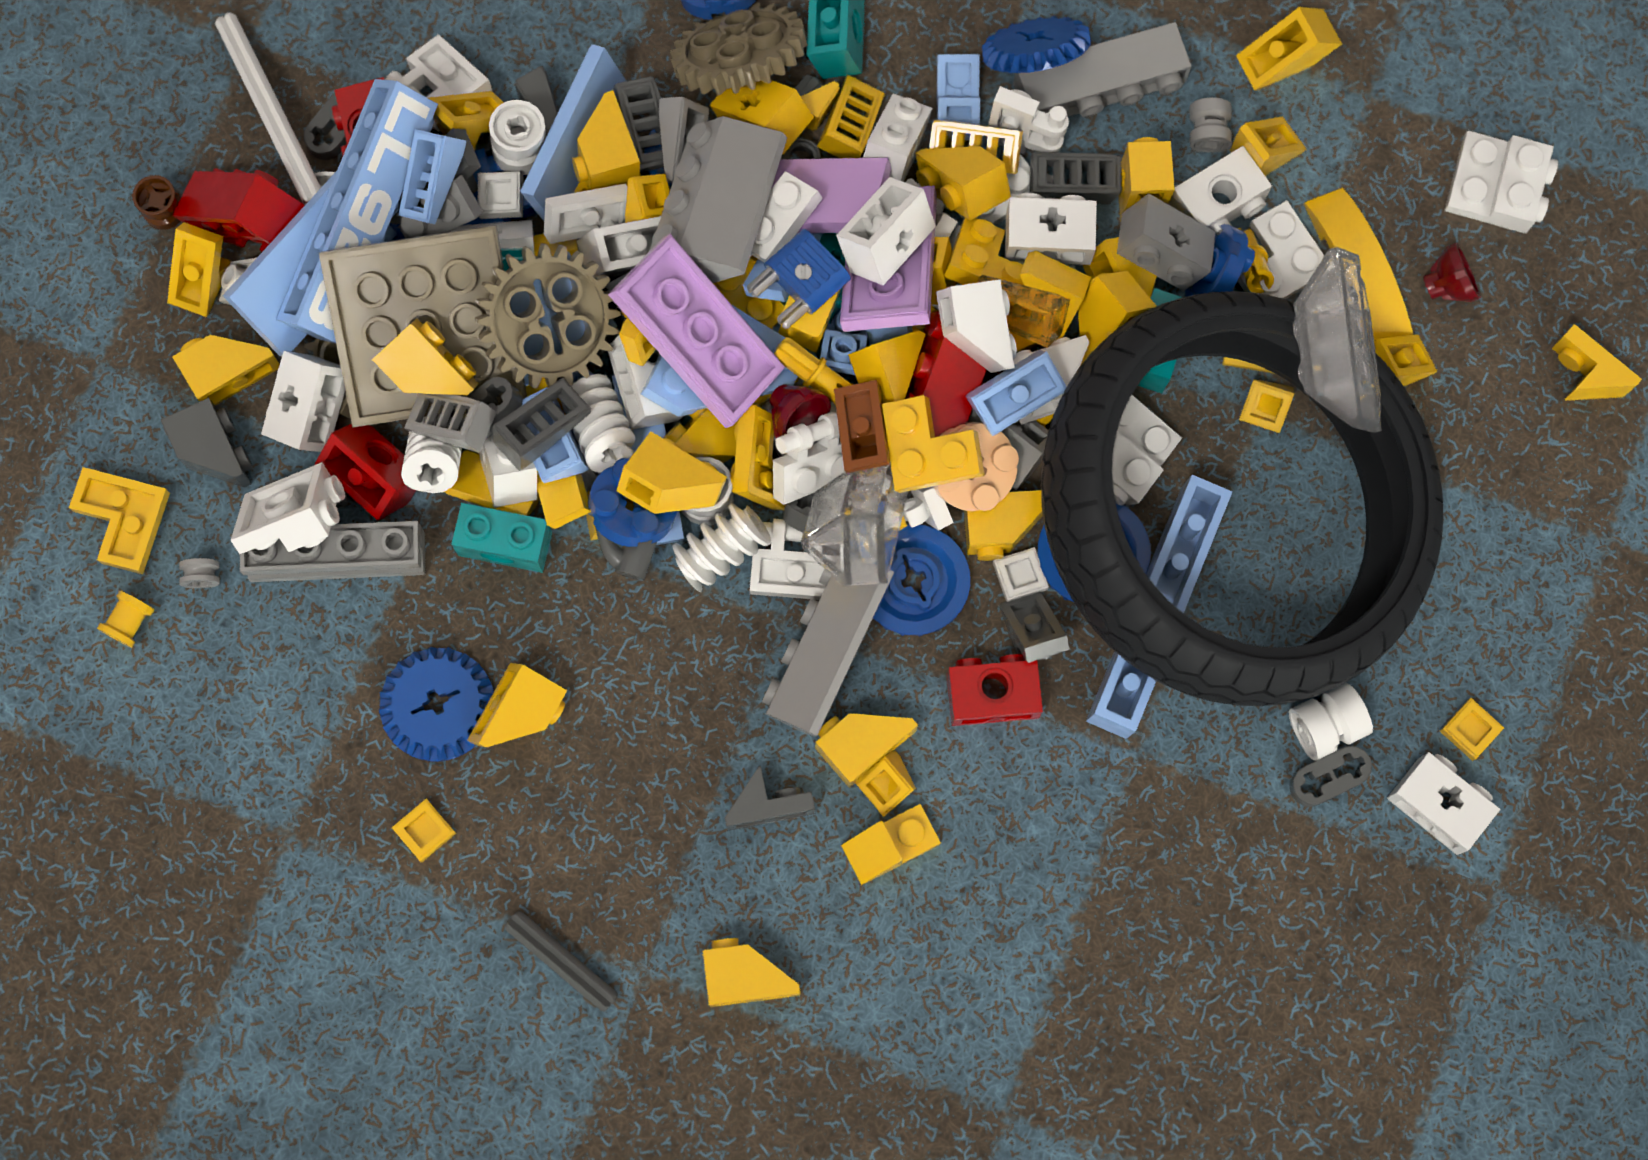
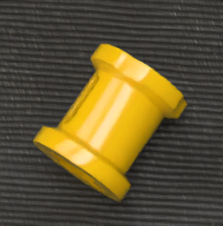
M119 590L116 595L119 600L107 621L100 623L97 629L132 648L135 644L133 640L135 633L146 615L151 616L155 609Z

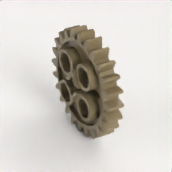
M756 3L751 9L737 10L727 15L723 12L722 16L719 17L712 15L713 20L708 19L706 23H693L695 31H683V39L676 40L674 42L676 49L670 51L676 78H679L682 86L688 85L689 91L700 88L701 93L705 95L712 89H715L716 94L721 95L726 89L732 88L733 93L736 94L742 86L747 85L748 88L753 90L756 87V82L760 80L765 83H771V75H785L784 66L797 65L796 57L804 56L803 48L807 46L802 19H798L796 11L789 13L786 6L776 10L774 3L761 9L760 3Z
M545 243L540 244L538 256H534L530 248L522 247V261L519 262L513 256L506 255L509 269L503 271L493 266L492 271L498 278L497 282L494 284L483 281L481 284L490 292L489 298L476 299L475 302L484 309H487L486 314L474 318L477 324L487 326L488 330L477 336L478 340L482 343L493 342V345L486 351V356L489 359L503 356L497 368L504 373L514 366L512 379L517 383L523 380L526 374H529V385L532 388L538 387L542 377L545 378L548 387L557 382V377L564 378L572 386L573 372L577 371L585 378H588L590 376L586 367L587 363L591 361L595 365H603L602 360L597 355L599 349L605 351L613 350V347L605 341L606 335L619 334L618 329L609 325V319L621 316V312L608 307V303L613 301L608 295L611 291L602 290L609 283L610 278L606 275L593 277L599 267L594 261L581 267L584 254L579 251L574 252L568 260L567 247L563 245L557 247L554 256H551L549 246ZM568 277L572 285L570 294L564 299L556 300L552 294L553 284L560 278ZM535 279H540L546 306L557 312L556 315L551 317V323L562 347L560 354L555 353L550 328L539 321L540 318L545 316V311L533 285ZM526 291L530 296L529 307L522 313H512L510 309L511 298L517 292ZM574 320H582L585 325L583 336L577 341H568L566 338L567 326ZM532 334H541L544 344L540 352L535 355H526L523 347L525 340Z

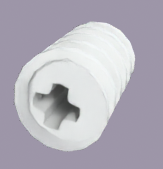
M594 374L589 375L590 377L588 378L583 377L577 380L571 386L591 408V413L573 428V433L579 443L580 451L584 454L586 465L592 471L601 473L605 469L614 466L617 460L631 458L633 455L631 447L635 442V434L630 429L628 418L624 416L623 407L618 402L617 393L612 389L611 380L606 375ZM562 403V408H563L564 413H565V414H568L569 412H571V411Z
M441 414L436 416L433 426L437 425ZM427 416L423 418L421 423L425 422ZM409 432L401 473L404 484L413 490L428 493H440L452 488L458 478L462 447Z
M730 503L728 505L732 516L730 520L720 513H716L714 518L718 526L717 529L714 530L706 523H702L700 528L704 536L703 539L700 540L689 532L686 535L690 546L689 549L686 550L676 542L672 545L678 567L687 581L700 593L702 591V583L707 586L715 583L716 573L721 576L727 575L730 571V563L740 566L744 562V553L749 556L757 554L758 543L763 546L771 544L772 540L766 526L749 506L742 510L734 503Z

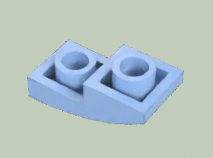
M837 309L831 324L828 323L827 329L824 332L820 359L824 357L827 360L826 365L835 372L855 375L848 354L866 348L867 330L843 332L840 323L841 309Z

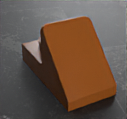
M873 380L834 389L844 471L851 473L890 465L882 409V393L878 381Z

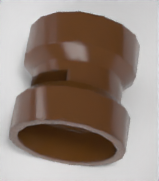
M150 175L141 179L136 184L132 200L137 210L151 227L158 230H168L181 222L172 216L181 196L167 178L159 175Z

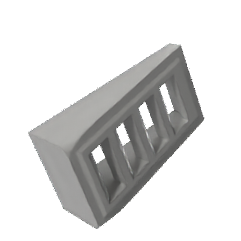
M684 97L659 99L664 174H666L667 182L671 184L673 183L675 170L680 163L687 142L686 137L691 127L701 122H708L709 108Z
M419 393L404 429L480 453L497 412L484 402L463 396ZM432 402V406L429 410L425 422L421 423L426 413V410L429 406V403ZM442 405V406H444V408H443L442 413H441V415H440V417H439V420H438V422H437V425H436V426H433V423H434L435 418H436V416H437V414H438V411H439V409H440V406ZM455 409V413L447 429L445 427L452 413V410ZM466 412L467 416L464 420L461 430L457 431L460 422L463 418V415Z

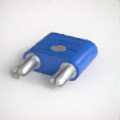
M802 229L764 263L766 269L747 285V290L749 293L752 292L753 297L757 298L776 281L795 300L793 304L777 317L779 324H782L783 328L788 329L806 312L812 315L849 282L851 277L843 265L809 231Z

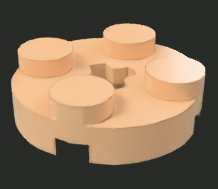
M967 422L955 428L951 427L940 436L968 430L978 432L985 476L937 485L934 489L941 499L958 509L965 511L991 510L1006 497L1013 487L1017 475L1018 453L1002 432L991 436L985 425L981 422Z

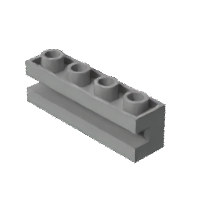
M1176 22L1092 45L1080 57L1058 67L1037 72L1015 73L1013 84L1016 90H1021L1032 99L1040 102L1039 111L1048 113L1054 106H1062L1067 112V117L1079 113L1082 117H1089L1101 112L1104 106L1120 102V105L1127 106L1140 101L1145 94L1159 91L1162 95L1173 93L1186 83L1192 66Z
M418 521L334 524L330 528L329 536L314 547L306 548L303 546L288 552L279 538L266 549L257 550L254 548L240 554V572L243 575H248L250 582L425 575V532Z

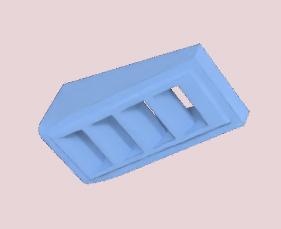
M415 129L398 216L430 224L436 223L462 160L466 140ZM429 182L428 189L424 190L426 183ZM420 198L425 199L424 208L417 206Z

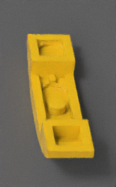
M1343 188L1304 202L1303 205L1320 241L1326 240L1359 309L1356 316L1369 344L1379 338L1413 335L1409 316L1388 260L1370 225L1349 194Z

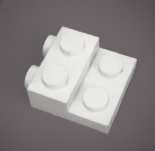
M1467 130L1461 144L1445 211L1526 234L1535 221L1542 222L1548 208L1549 198L1543 197L1542 192L1544 184L1550 185L1557 171L1558 160L1551 159L1554 146L1515 135L1509 141H1504Z
M1131 395L1123 411L1117 430L1112 468L1115 502L1118 505L1126 504L1127 506L1140 503L1163 472L1162 464L1182 439L1181 436L1133 395Z
M321 462L246 493L234 527L231 542L239 554L254 548L257 550L266 549L279 538L288 552L303 546L310 548L320 544L329 536L331 526L339 523L340 520L336 504L345 499L344 488L340 480L335 475L331 476Z

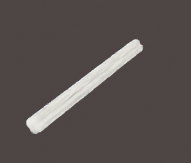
M227 13L224 17H218L215 25L303 204L306 205L319 191L321 186L236 15Z

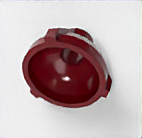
M1456 242L1447 246L1430 268L1431 273L1423 276L1431 298L1436 299L1442 296L1444 300L1473 302L1480 299L1481 294L1460 245Z
M780 385L772 392L769 399L770 404L774 407L771 413L774 436L776 438L787 434V430L796 425L805 424L808 426L818 422L820 416L830 413L831 410L830 400L823 392L804 386Z

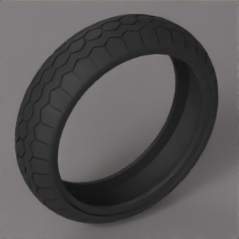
M1237 291L1202 293L1161 304L1131 319L1100 343L1078 368L1058 403L1046 438L1041 469V503L1044 526L1052 557L1072 600L1096 633L1125 661L1152 679L1179 692L1203 700L1239 706L1285 704L1320 695L1353 679L1378 661L1395 644L1414 619L1430 587L1442 541L1443 493L1436 454L1424 421L1405 387L1389 366L1364 341L1344 326L1302 304L1271 295ZM1194 356H1221L1258 365L1279 375L1305 393L1324 412L1345 442L1354 461L1365 502L1366 540L1363 559L1352 591L1341 610L1320 633L1305 644L1293 647L1250 645L1208 630L1177 609L1156 588L1135 558L1125 537L1117 512L1112 476L1113 451L1123 411L1132 393L1152 367L1171 360ZM1369 394L1368 396L1364 397L1363 399L1357 402L1356 399Z

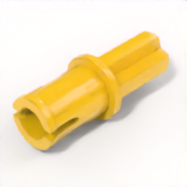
M1248 229L1243 232L1247 235L1248 247L1255 251V257L1249 270L1242 274L1251 292L1263 293L1264 290L1260 281L1264 280L1269 290L1274 284V276L1267 265L1268 254L1266 249L1258 244L1254 232Z
M786 337L774 351V355L780 362L803 380L802 385L804 387L811 386L814 389L820 390L835 406L834 389L854 385L826 365L827 360L824 357L817 359L791 338Z

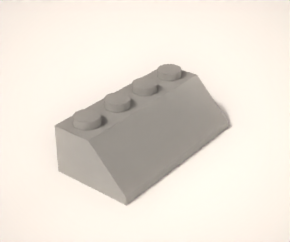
M722 116L705 123L696 124L691 127L687 134V142L680 163L676 167L675 177L669 195L664 202V210L657 230L652 237L650 248L651 250L663 237L671 234L712 283L745 274L787 141V136L783 132Z
M846 553L840 555L838 562L829 559L819 579V583L826 586L819 602L811 598L801 617L800 622L807 625L799 642L792 638L782 657L781 662L788 665L781 682L773 678L763 697L762 702L769 705L765 713L766 715L812 737L818 735L894 571Z

